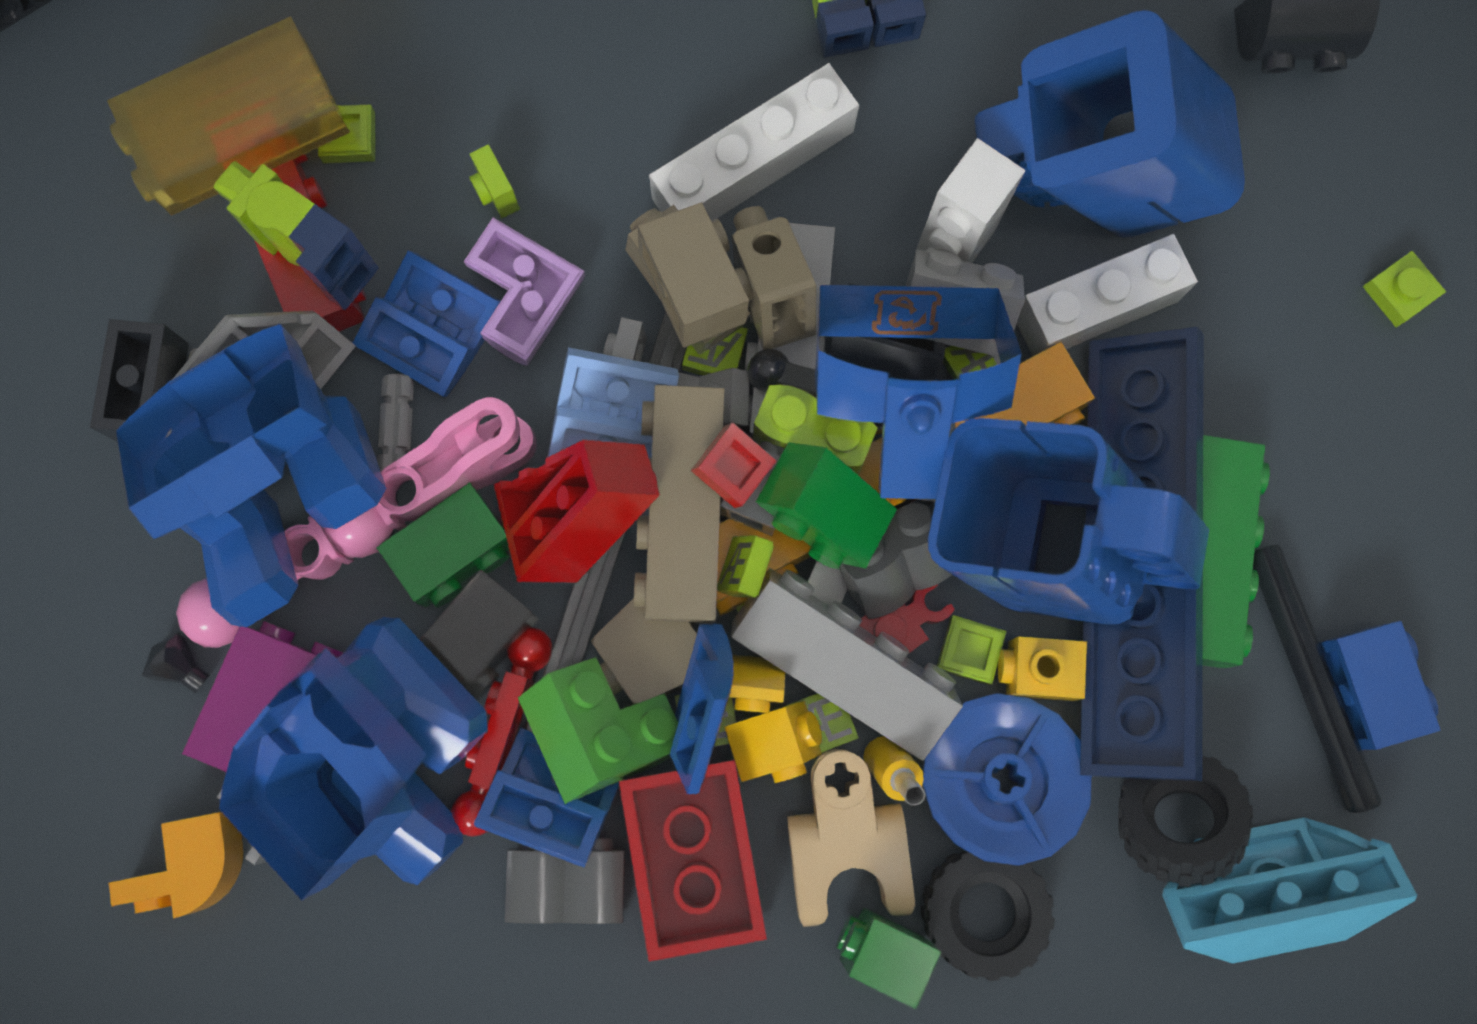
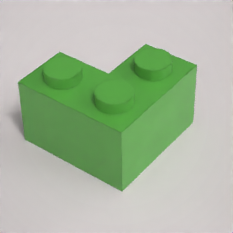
M596 657L548 673L518 697L565 804L651 769L671 757L670 751L678 721L665 694L620 710Z

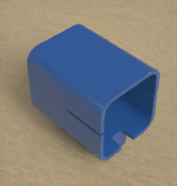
M1147 10L1132 12L1032 50L1021 63L1022 85L1018 86L1019 98L987 108L979 112L974 119L976 139H980L1026 170L1013 194L1014 196L1034 207H1044V202H1050V207L1066 204L1119 237H1133L1178 225V220L1185 223L1222 213L1232 208L1239 201L1244 191L1245 176L1235 96L1232 88L1156 13ZM1133 111L1135 131L1104 141V130L1110 120L1118 115Z
M975 418L959 424L949 437L928 536V550L932 560L942 569L1005 608L1016 612L1110 625L1123 623L1133 616L1135 604L1140 596H1142L1144 584L1180 589H1199L1209 528L1183 497L1171 492L1147 488L1107 441L1093 428L1082 425L1027 421L1025 425L1022 421ZM1046 504L1098 509L1095 526L1085 525L1077 564L1070 571L1060 575L1035 573L1034 569Z

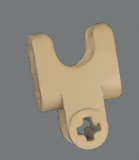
M845 749L825 751L815 760L811 768L810 781L814 813L787 816L797 913L803 927L818 926L825 922L828 916V888L833 878L842 871L851 868L864 869L876 876L880 887L881 902L891 915L895 917L911 915L915 907L906 825L901 804L874 806L871 775L868 766L861 757ZM842 762L845 770L854 773V781L846 782L845 792L838 793L832 784H825V776L834 774V764Z

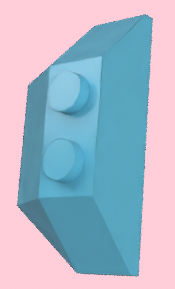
M1303 817L1251 828L1245 855L1240 864L1236 863L1233 866L1232 872L1224 878L1220 876L1214 879L1213 883L1203 886L1201 883L1191 884V887L1179 886V883L1168 881L1163 889L1162 896L1184 949L1229 963H1238L1345 941L1415 901L1417 894L1390 843L1373 838L1371 841H1368L1347 830Z

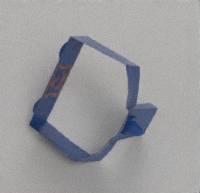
M820 285L815 361L817 414L860 422H883L879 474L880 498L936 499L945 451L948 446L951 423L991 415L1012 408L1021 351L999 288ZM819 336L995 339L1001 364L979 371L959 374L958 380L907 381L891 379L888 377V373L859 367L820 351Z

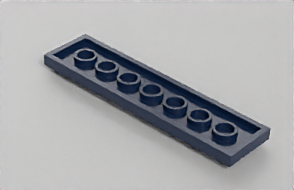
M1198 327L1089 341L1088 387L1095 398L1088 404V427L1093 428L1107 441L1147 488L1167 491L1183 497L1203 521V332ZM1086 508L1085 525L1095 526L1098 509ZM1203 572L1199 589H1180L1144 584L1142 596H1140L1135 604L1133 616L1123 623L1107 625L1083 621V641L1087 642L1085 699H1082L1080 775L1109 778L1202 781Z

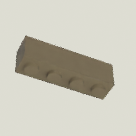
M655 385L654 401H643L641 435L653 436L652 458H649V461L656 475L660 494L649 506V515H641L637 519L636 549L648 550L647 573L635 572L634 607L645 608V620L714 623L716 621L720 495L690 470L723 429L725 388Z

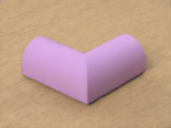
M495 218L491 219L464 260L467 267L508 290L480 332L481 336L500 353L517 363L528 366L585 277L584 270Z

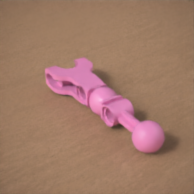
M493 397L479 399L450 416L433 431L432 435L424 443L381 471L387 489L377 506L338 529L321 527L309 516V524H297L284 531L297 580L302 577L318 580L331 577L340 569L342 563L348 565L354 561V558H364L379 552L376 547L392 536L394 529L401 531L406 527V521H415L469 482L478 490L506 477L533 457L536 451V437L533 429L524 420L517 417L516 413L507 403ZM490 414L499 415L479 425L480 420ZM520 436L518 449L511 454H504L517 443ZM414 480L416 494L413 500L407 505L398 506L396 492L399 486L406 481ZM316 539L319 545L318 557L311 565L306 566L302 560L303 548L309 541ZM207 578L192 583L181 595L176 611L179 627L193 642L203 647L219 648L233 642L239 626L231 625L212 609Z

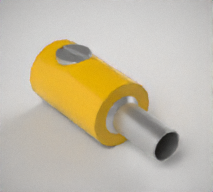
M885 736L872 740L865 748L863 759L868 766L869 772L886 795L893 800H906L908 804L914 806L922 803L925 798V791L922 788L924 781L923 771L912 758L911 753Z

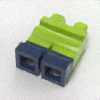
M812 0L823 58L866 50L869 48L871 35L874 48L919 39L926 18V11L922 0ZM903 24L897 29H887V27ZM852 35L847 39H837V37Z
M234 161L215 182L213 188L222 197L231 202L226 209L253 239L273 256L279 251L289 263L300 266L324 295L346 311L379 269L349 227L284 184L280 177L264 164L253 174Z

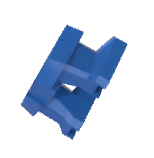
M281 324L261 330L236 342L171 380L135 411L116 431L129 509L153 539L180 528L201 543L211 607L227 622L235 626L247 628L286 605L298 587L278 505L264 490L283 477L285 460L305 511L324 528L338 529L377 506L387 489L360 413L344 396H324L314 381L299 343ZM171 429L172 433L166 437L169 430Z
M382 617L367 624L338 658L325 648L267 704L233 747L222 787L219 809L301 901L331 885L359 859L372 855L379 857L402 881L419 885L436 872L461 846L463 835L454 821L450 810L419 778L415 770L422 763L428 769L441 774L461 761L488 731L486 710L400 618Z

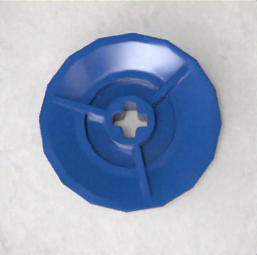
M996 693L964 702L961 710L924 759L923 788L932 817L955 845L983 861L1019 866L1051 857L1077 835L1090 807L1092 776L1080 775L1081 740L1058 713L1028 697ZM1004 767L1010 769L1009 779L1017 782V786H1013L1005 793L999 791L1000 781L992 778V774L998 773Z

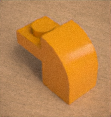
M223 812L163 823L161 828L167 871L109 882L111 906L134 902L135 913L172 906L173 918L202 911L220 901L235 884L243 862L242 834Z

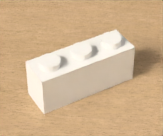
M977 138L937 192L916 250L929 253L933 250H945L956 254L962 261L972 263L994 234L1026 170Z
M1172 234L1025 295V301L1017 325L1032 356L1059 342H1062L1064 347L1068 349L1179 302L1198 281L1175 235Z

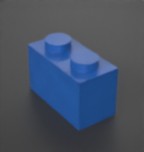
M1402 621L1377 625L1319 642L1361 750H1377L1441 731L1436 718L1438 714L1436 698L1429 687L1424 685L1416 663L1418 661L1417 645L1413 637L1405 631Z

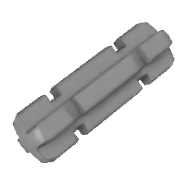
M389 374L385 375L382 379L381 397H384L386 401L380 405L378 447L383 450V454H379L377 457L380 471L404 456L411 449L413 408H410L408 402L413 401L414 382L407 375Z

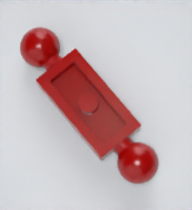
M527 627L513 634L507 647L509 660L513 664L510 672L506 671L502 682L495 680L489 690L484 706L486 713L491 715L488 722V731L468 752L465 767L472 769L468 783L472 785L470 791L464 792L454 801L451 809L454 821L461 833L466 836L476 837L488 832L475 827L474 822L497 771L502 770L516 739L524 715L518 697L534 685L535 681L532 680L534 672L545 667L551 659V640L545 632L538 628Z

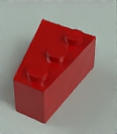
M581 440L545 458V465L539 468H525L519 471V478L513 481L501 480L493 484L517 582L577 583L660 496L657 478L652 470L644 444Z

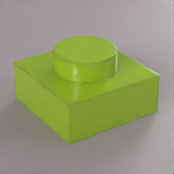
M489 144L470 153L477 173L469 176V179L483 206L493 202L501 219L520 210L514 191Z
M1413 251L1406 254L1363 286L1396 328L1446 293L1445 289Z

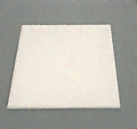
M818 561L816 562L808 580L815 589L811 595L828 606H831L834 601L841 603L847 587L840 569H833Z

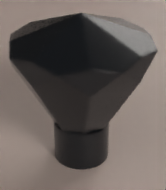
M180 632L151 647L142 672V676L152 680L181 683L194 693L198 691L210 676L196 666L187 642Z

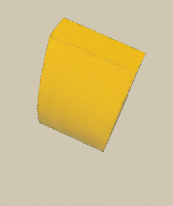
M732 655L733 681L729 698H735V710L769 713L770 702L783 703L785 672L764 658Z

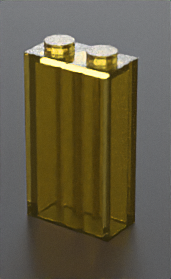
M291 16L107 100L116 120L115 123L109 125L111 133L124 154L127 156L132 155L137 169L131 171V176L137 189L147 202L155 199L171 216L219 194L213 188L214 184L234 161L254 174L262 164L273 169L350 133L307 42Z

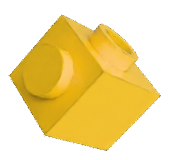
M1018 636L1008 641V650L1001 649L998 661L999 683H1006V695L1062 701L1085 699L1087 642Z
M805 700L724 726L741 782L770 773L774 783L786 781L806 774L807 770L804 763L822 755L819 747L822 742L821 728L816 716L811 711L808 712Z

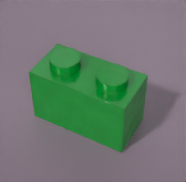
M788 442L756 500L757 504L774 516L771 524L777 530L791 538L805 541L811 546L808 554L816 561L833 569H839L841 564L866 569L897 511L885 498H880V494L827 447Z
M470 482L376 547L412 600L424 608L432 603L435 608L445 605L463 591L464 588L460 583L477 571L481 575L492 572L509 558L506 552L509 550L503 525Z
M863 907L858 919L851 915L848 917L836 943V948L841 950L839 960L848 976L914 1009L918 1006L941 954V951L925 937Z

